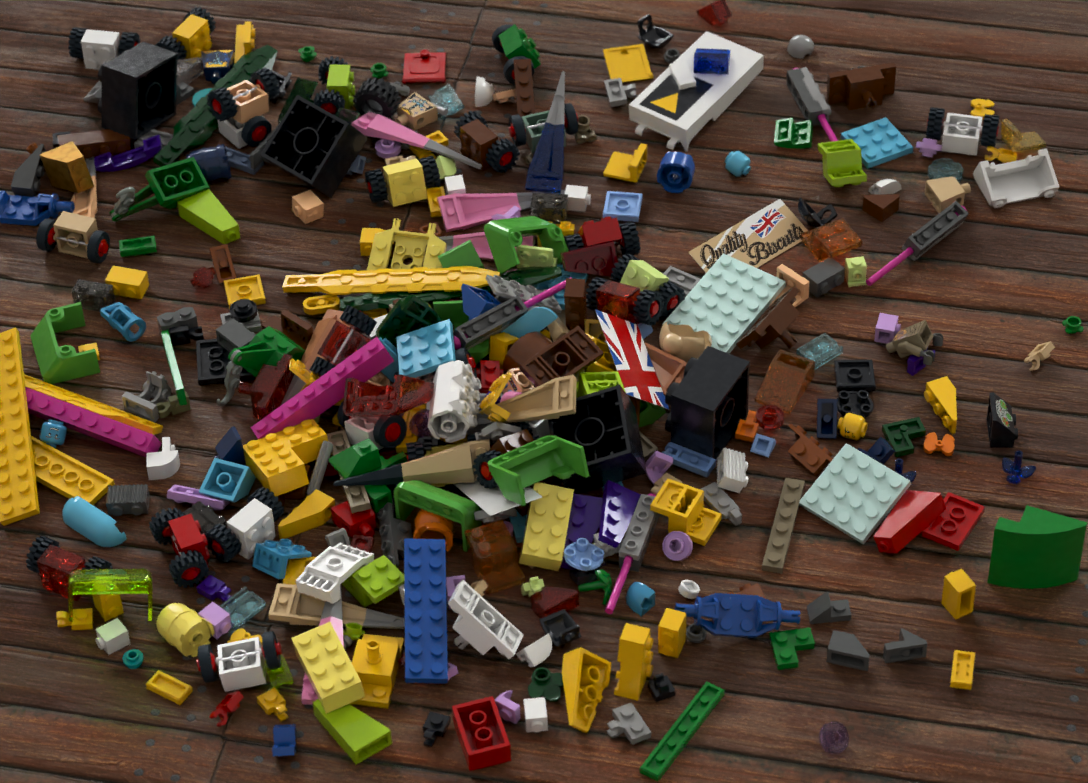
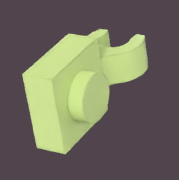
M538 576L529 578V582L521 586L522 595H529V597L540 595V592L545 587L543 579H539Z

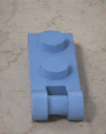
M669 442L665 447V451L661 452L673 457V465L704 477H708L716 466V459Z

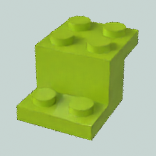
M852 139L818 143V151L822 154L823 176L832 186L843 187L844 184L860 185L861 182H867V174L862 170L861 148Z
M618 371L581 372L579 381H577L576 397L578 398L620 385L624 391L625 389Z
M383 555L355 571L341 584L365 608L372 603H378L398 591L399 587L404 584V574Z

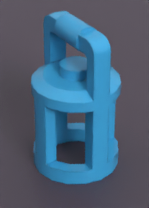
M117 302L101 308L100 315L109 322L112 328L117 329L127 341H136L144 334L146 322L142 318L137 317L128 306ZM133 324H137L140 327L136 334L130 330Z

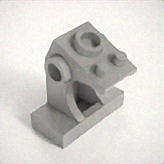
M146 371L147 381L143 384V392L136 396L126 391L122 395V401L125 410L149 421L156 422L159 419L156 404L168 400L172 389L168 386V381L164 379L165 376L162 374L157 376L155 371L152 373Z

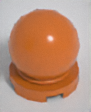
M420 509L415 517L413 539H445V550L448 552L453 546L452 531L454 521Z

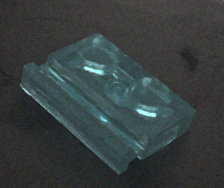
M450 84L435 91L434 95H428L432 103L448 110L447 115L451 116L465 108ZM440 114V116H441L442 119L444 120V119H445V116L442 115V114Z
M823 333L798 348L796 355L808 365L811 364L813 369H817L843 353V346L837 345L838 342L826 333Z
M245 586L222 603L220 607L230 614L231 626L236 630L264 609L266 602L254 592H250Z

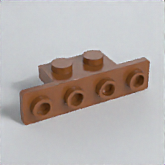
M790 424L788 427L800 438L788 452L817 476L833 460L831 458L833 454L825 447L823 449L819 448L820 443L812 436L810 438L806 437L807 432L799 425L795 427Z

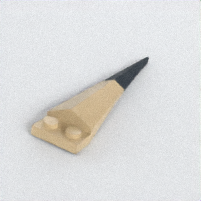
M490 440L469 441L402 464L338 480L333 485H395L411 480H421L427 484L474 483L478 477L477 474L474 475V471H476L473 468V465L476 464L474 460L477 459L478 455L490 450Z

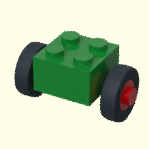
M515 24L502 25L494 31L492 35L493 46L497 51L505 53L509 59L503 68L505 79L510 84L515 85V59H531L533 77L534 69L541 65L539 60L540 54L535 49L536 44L533 39H528L526 32L522 28L519 29Z

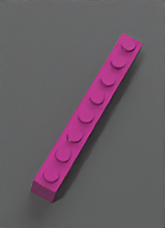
M375 337L257 422L251 429L256 437L261 439L267 434L276 433L286 427L298 425L304 420L315 419L394 362V359L378 337Z
M25 387L29 414L45 420L51 419L64 422L63 425L69 429L146 457L147 453L158 452L162 444L153 434Z

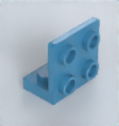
M280 539V541L276 542L265 540V543H256L252 567L277 579H285L288 559L311 557L312 552L305 550L304 546L292 544V541L289 539Z

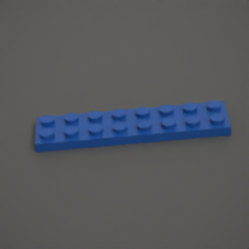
M404 538L405 683L447 684L445 539Z

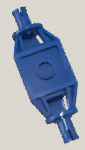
M0 191V223L36 226L44 219L56 218L59 212L73 213L75 208L73 201H60L56 193L52 195L39 193L38 197L8 195L6 191Z
M715 593L703 598L696 597L694 605L675 604V610L686 613V617H693L695 625L701 626L714 636L756 638L773 629L779 630L781 622L800 623V617H798L800 610H782L780 601L772 602L757 595ZM701 616H702V617H707V618H712V622H711V621H708V620L701 619ZM773 621V623L762 625L763 622Z

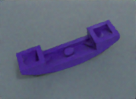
M160 135L144 139V146L116 156H112L111 152L94 157L96 171H118L147 161L162 148Z

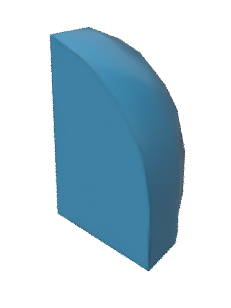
M634 582L627 590V605L635 613L643 616L655 606V591L641 582Z

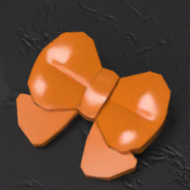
M935 432L929 433L925 436L924 452L931 454L935 451H941L945 456H951L954 453L955 439L953 436L945 434L941 441L937 439Z

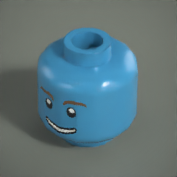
M48 419V422L42 424L40 440L53 448H56L57 445H63L67 433V427L63 425L64 422Z

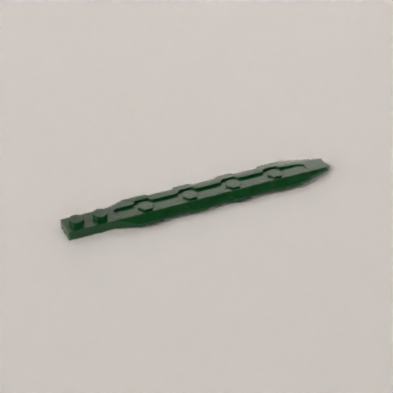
M267 44L243 55L233 65V68L216 82L211 91L220 87L229 88L245 80L250 82V75L262 68L272 70L278 51ZM207 95L202 97L196 103V106L174 125L173 138L154 157V163L161 167L175 163L187 150L202 146L212 136V133L218 127V120L215 119L216 117L209 110L210 106L207 105Z
M523 267L511 269L500 275V277L507 281L515 280L521 285L527 286L560 277L562 272L560 267ZM490 286L480 287V289L487 292L492 291ZM462 291L367 293L358 297L348 296L340 299V308L343 312L347 305L359 311L389 308L390 304H393V300L405 299L406 296L411 294L425 302L460 297L462 296Z

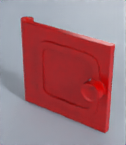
M424 49L420 53H405L403 84L412 82L445 83L446 52L429 53V50Z

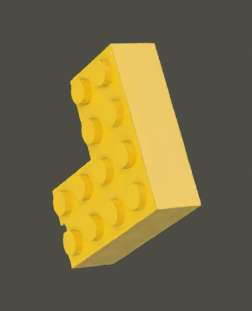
M308 419L298 425L286 427L282 431L267 434L261 439L251 440L243 445L246 466L251 469L265 489L268 488L270 492L274 493L275 497L309 484L304 464L317 460L322 442L328 441L327 434L314 419Z

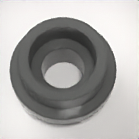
M668 49L664 54V60L672 64L681 55L677 49Z
M693 623L686 629V638L693 643L702 642L706 638V630Z

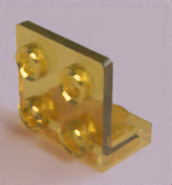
M1009 119L1001 120V139L1013 152L1020 153L1028 149L1039 150L1042 147H1046V142L1035 131L1021 133Z

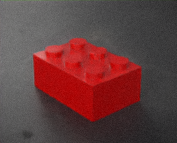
M493 696L452 706L453 724L469 771L511 761L510 743Z

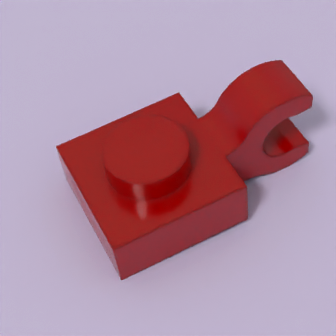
M239 691L228 693L216 707L217 710L210 714V718H216L218 715L220 721L217 723V726L225 725L228 720V712L232 713L240 706L239 702L244 696Z

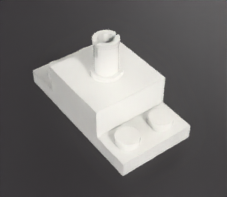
M462 580L457 585L448 602L451 609L459 614L452 627L460 634L454 639L455 645L458 646L462 643L459 648L464 649L470 643L482 655L495 646L500 654L505 655L508 659L512 658L524 634L469 584Z

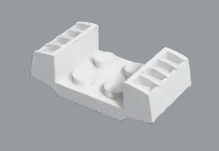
M339 543L334 547L329 546L305 567L304 572L296 579L298 592L330 602L331 604L341 599L340 584L355 571L374 561V553L362 551L343 543Z

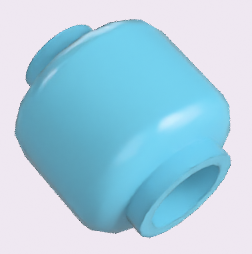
M740 151L730 152L724 161L726 170L736 177L747 175L751 170L749 166L750 158Z

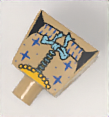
M414 92L398 105V118L395 119V122L403 126L407 125L413 130L420 129L438 120L437 106Z

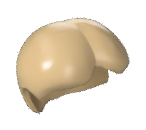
M665 322L660 331L659 342L662 351L688 362L692 357L698 359L707 346L711 347L712 338L704 330L694 332L689 325H668Z

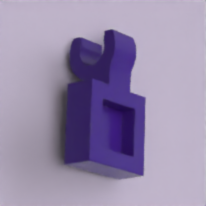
M911 355L908 358L907 373L913 376L926 366L923 363L922 356Z
M209 575L196 587L199 594L212 601L216 597L224 603H228L233 599L229 595L231 589L212 575Z

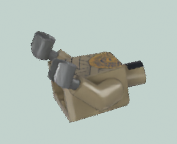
M923 320L898 331L893 341L886 344V348L889 354L897 352L901 358L909 355L922 356L924 364L932 365V361L934 362L935 359L934 352L930 350L924 352V350L927 349L932 339L934 346H942L943 335L941 333L932 334L926 320Z

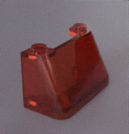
M394 375L396 381L391 386H377L358 381L355 378H346L343 412L346 416L353 418L396 416L429 402L433 397L434 383L405 375Z

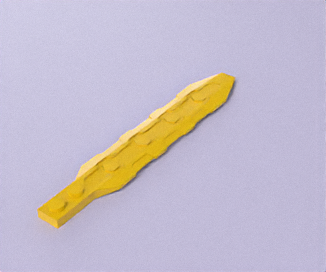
M452 266L449 268L419 267L396 270L387 268L357 271L356 269L337 270L314 275H286L282 289L284 293L322 292L329 295H349L351 293L385 294L387 292L421 293L423 291L456 292L462 291V284L476 288L489 286L485 279L486 276H500V272L473 266Z
M24 374L25 387L150 434L162 433L163 425Z

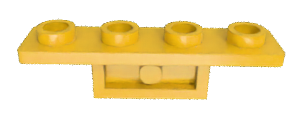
M252 21L245 22V25H237L234 64L243 55L255 49V39L253 38L256 37Z

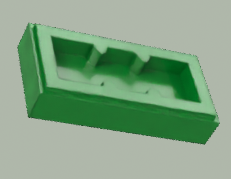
M155 236L119 240L121 257L157 252Z

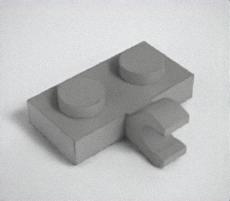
M621 78L604 80L610 107L627 105L626 96L629 98L637 97L636 91H632L636 90L635 84L623 86Z
M632 702L612 709V715L615 720L607 723L609 727L607 733L610 738H615L624 733L632 745L651 738L650 729Z

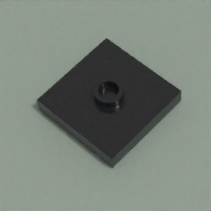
M872 359L834 360L837 392L875 391L876 385Z

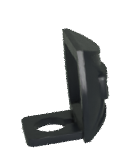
M647 14L637 22L639 29L638 38L652 48H663L674 37L669 31L653 26L650 14ZM646 20H648L647 30L642 27Z
M799 198L798 211L808 225L816 229H825L824 226L837 217V212L832 204L827 205L816 213L808 203ZM827 211H831V215L824 219V214Z
M565 609L539 619L545 634L549 633L552 643L556 647L581 638L580 626L576 625Z

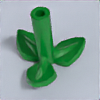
M597 570L595 574L600 581L578 585L579 592L603 589L605 591L603 605H605L612 594V579L606 571Z

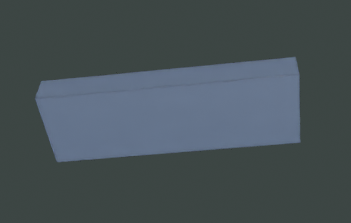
M225 146L228 164L231 167L255 175L264 165V161H262L255 169H252L251 161L249 160L250 155Z

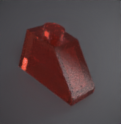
M718 0L696 11L711 26L717 23L719 26L728 22L727 18L732 17L725 0Z
M548 586L542 589V591L531 595V609L540 619L563 609L569 612L579 606V592L574 589Z

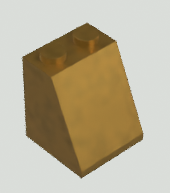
M73 141L40 154L52 186L75 193L95 187L84 156Z

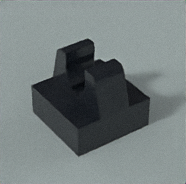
M661 673L655 675L653 680L648 681V689L655 702L675 696V689L667 675L664 676Z

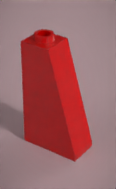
M906 490L873 536L879 552L897 554L946 510L941 493Z

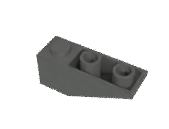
M40 144L15 171L11 183L14 195L36 197L37 191L40 190V179L44 175V165L40 154L47 152L44 144Z

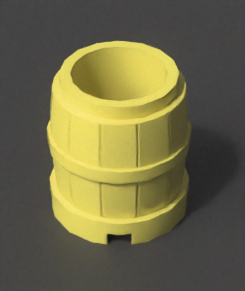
M181 603L169 604L160 612L156 624L160 635L186 657L189 655L192 657L198 656V647L206 644L210 645L211 643L208 640L210 635H214L213 625L205 618L200 617L195 610Z

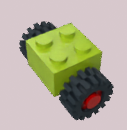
M330 56V59L326 57L319 65L318 79L322 85L326 83L327 89H325V92L321 90L320 94H316L313 104L340 118V116H343V113H350L351 106L354 105L355 85L352 83L354 82V72H351L350 65L347 62L344 63L343 58L339 60L337 56L336 59H333V56Z

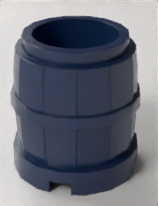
M219 144L217 147H204L189 152L186 155L187 159L195 158L207 182L221 178H231L230 165L228 164V156L224 144Z

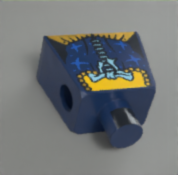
M201 51L205 80L216 84L220 78H223L233 68L234 51Z

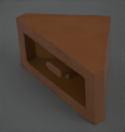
M863 195L862 210L883 222L899 210L900 195Z

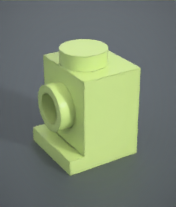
M864 257L846 258L845 278L848 287L867 285V265Z

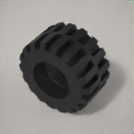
M374 77L362 83L354 96L353 106L361 116L372 112L392 119L398 105H400L401 97L399 92L395 90L394 85H390V82Z

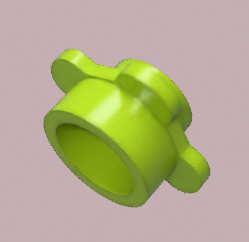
M347 623L345 630H343V635L349 636L352 640H357L361 635L365 634L362 626L358 623Z

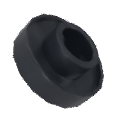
M249 299L237 300L229 309L231 318L241 323L253 320L258 312L256 303Z

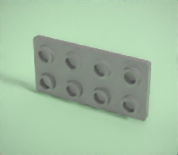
M487 275L485 278L496 295L495 298L501 303L516 295L525 302L546 290H538L532 285L524 286L515 280L507 281L497 275ZM554 295L535 304V306L546 307L557 313L562 311Z

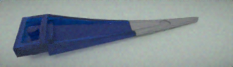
M564 71L561 73L544 129L528 169L525 189L528 191L561 194L564 180Z

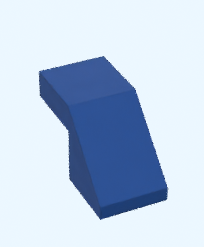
M296 724L275 725L273 727V756L295 755Z

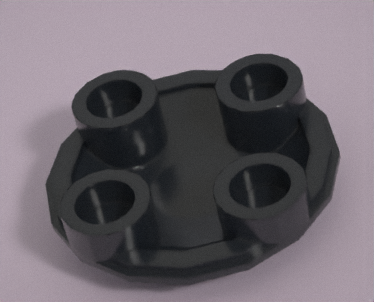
M867 391L839 392L837 410L843 416L847 413H853L866 418L873 412L874 404L869 398Z

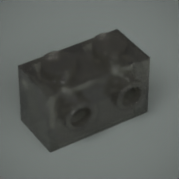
M532 193L531 216L552 222L567 221L568 194Z
M78 279L71 291L73 302H81L82 309L100 312L101 308L114 304L116 301L113 285Z

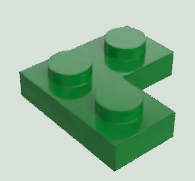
M810 627L769 633L777 670L797 668L799 662L796 651L814 649L815 647Z

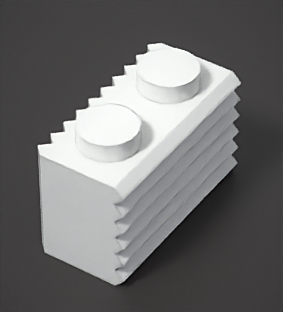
M726 447L723 448L717 458V487L740 493L742 488L747 486L749 478L746 476L748 462L745 461V453L730 450V448L727 449Z

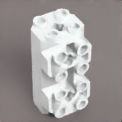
M457 360L439 365L433 378L427 427L435 439L440 440L441 437L445 439V442L449 443L464 439L467 430L478 425L476 414L479 413V409L476 403L480 401L479 389H481V382L479 378H475L471 365H465L463 361Z

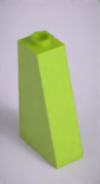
M209 189L177 202L181 218L222 244H227L240 238L238 223Z
M319 699L313 702L314 716L356 765L392 744L389 728L352 705L347 704L326 714Z

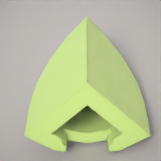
M440 155L437 157L435 163H437V168L439 169L440 180H445L444 177L453 176L456 173L454 159Z

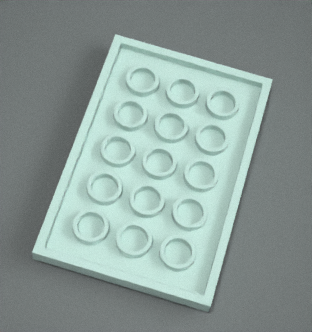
M723 253L663 324L667 322L668 325H689L694 332L704 330L711 335L712 348L730 354L741 337L786 287V281Z

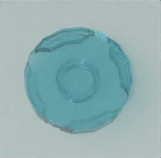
M949 158L937 159L928 166V177L930 180L955 177L960 182L963 178V167L960 163H955Z

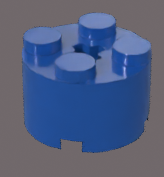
M667 152L662 158L657 172L659 185L661 184L664 187L663 189L671 193H681L686 188H689L695 173L693 157L682 152Z

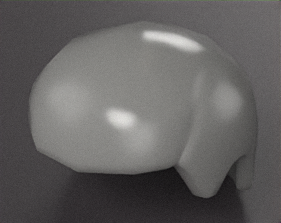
M796 35L790 39L787 51L789 55L803 59L806 54H812L814 43L806 35Z

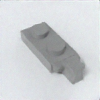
M715 482L700 489L704 491V502L713 511L721 513L722 519L728 518L735 526L742 523L740 508L721 488L717 487Z

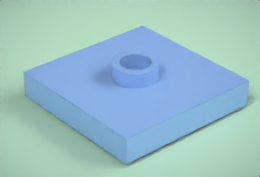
M607 191L603 218L611 217L612 219L617 218L618 221L639 222L643 194Z

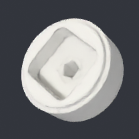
M683 580L678 591L686 598L695 599L699 594L700 588L694 581Z

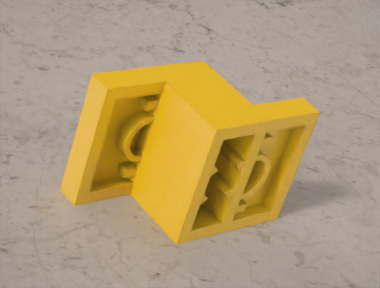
M667 478L650 504L651 511L668 516V533L682 531L690 536L692 542L703 546L706 545L722 519L721 513L704 508L703 490Z

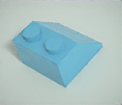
M214 458L199 493L235 503L249 494L256 477L248 466Z

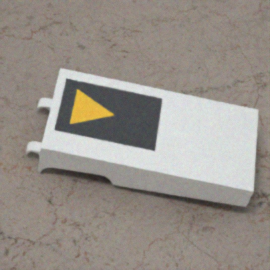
M706 31L673 62H687L696 80V86L680 90L668 67L629 104V120L639 124L635 129V134L642 136L643 131L649 128L671 138L667 143V148L674 150V146L681 142L685 151H688L690 141L712 118L715 121L763 70L764 55Z

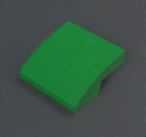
M793 117L776 120L774 145L794 149L811 148L812 120L796 123Z

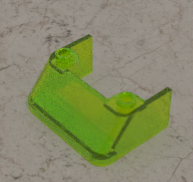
M142 568L77 569L72 571L68 579L69 622H73V595L148 594V621H152V573Z

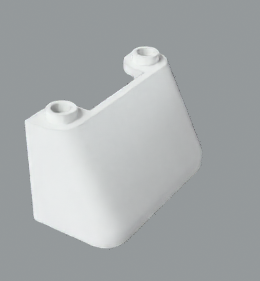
M1047 148L1038 150L1037 156L1028 155L1023 160L995 165L994 162L989 165L988 160L979 162L973 172V176L988 204L994 208H1000L1009 203L1043 196L1045 198L1054 196L1055 192L1059 189V184Z

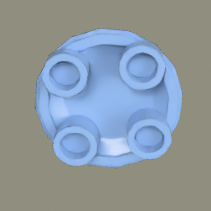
M578 538L576 542L569 544L564 549L563 556L571 567L588 571L600 567L603 563L604 550L589 543L585 538Z

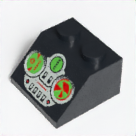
M990 392L986 417L990 448H1013L1014 440L1018 439V428H1014L1016 425V414H1012L1011 405L994 392Z

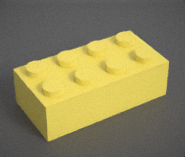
M537 482L533 485L532 489L541 495L542 498L529 502L519 564L559 571L563 559L574 489Z
M331 622L291 638L296 655L326 714L365 697L361 680Z

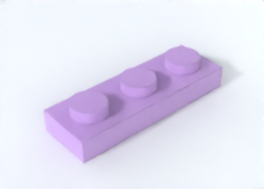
M174 485L167 491V498L173 499L177 503L187 502L197 507H211L212 510H223L230 503V501L200 494V489Z

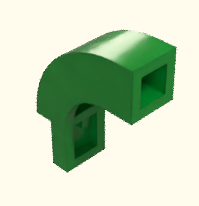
M402 451L387 460L380 456L382 466L373 471L407 462V455ZM364 485L371 507L375 513H378L387 502L392 503L391 491L386 485Z

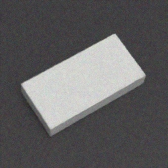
M686 61L669 64V69L680 90L696 86V80Z

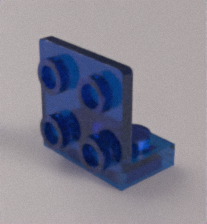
M697 48L696 53L694 52V73L728 74L730 50Z

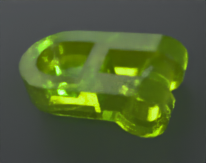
M280 655L281 667L278 669L270 670L266 659L264 661L272 688L275 687V689L280 688V685L283 684L290 685L294 683L283 655ZM281 673H283V675H284V676H281V677H277V676H276V675L281 674Z

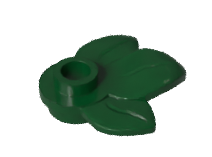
M545 667L535 669L531 676L532 682L528 686L530 698H540L543 696L549 702L559 701L561 697L560 687H563L562 674L551 673Z

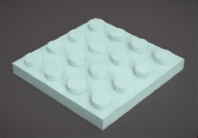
M846 443L801 498L799 504L807 511L864 545L910 487L911 482Z

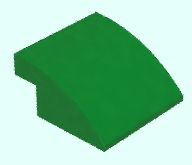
M1026 505L1020 522L999 517L994 529L987 583L1010 588L1037 589L1076 581L1079 576L1087 522Z

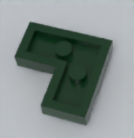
M919 417L882 425V432L888 444L894 449L895 452L893 454L895 457L913 454L914 446L910 439L922 437L926 434V430Z

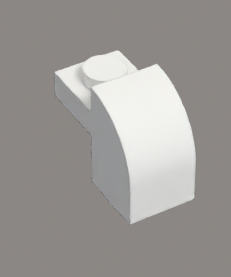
M162 437V452L147 453L146 467L149 480L169 478L180 467L178 450L175 449V444L171 445L170 437Z

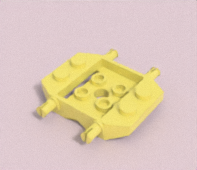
M395 218L393 219L391 229L377 233L374 236L367 270L388 268L393 242L396 244L390 267L392 270L413 269L422 266L427 268L443 267L437 256L446 252L447 245L435 236L437 226L435 223L433 225L429 223L428 232L424 234L400 231L401 220ZM406 258L413 259L409 265H405L403 262Z

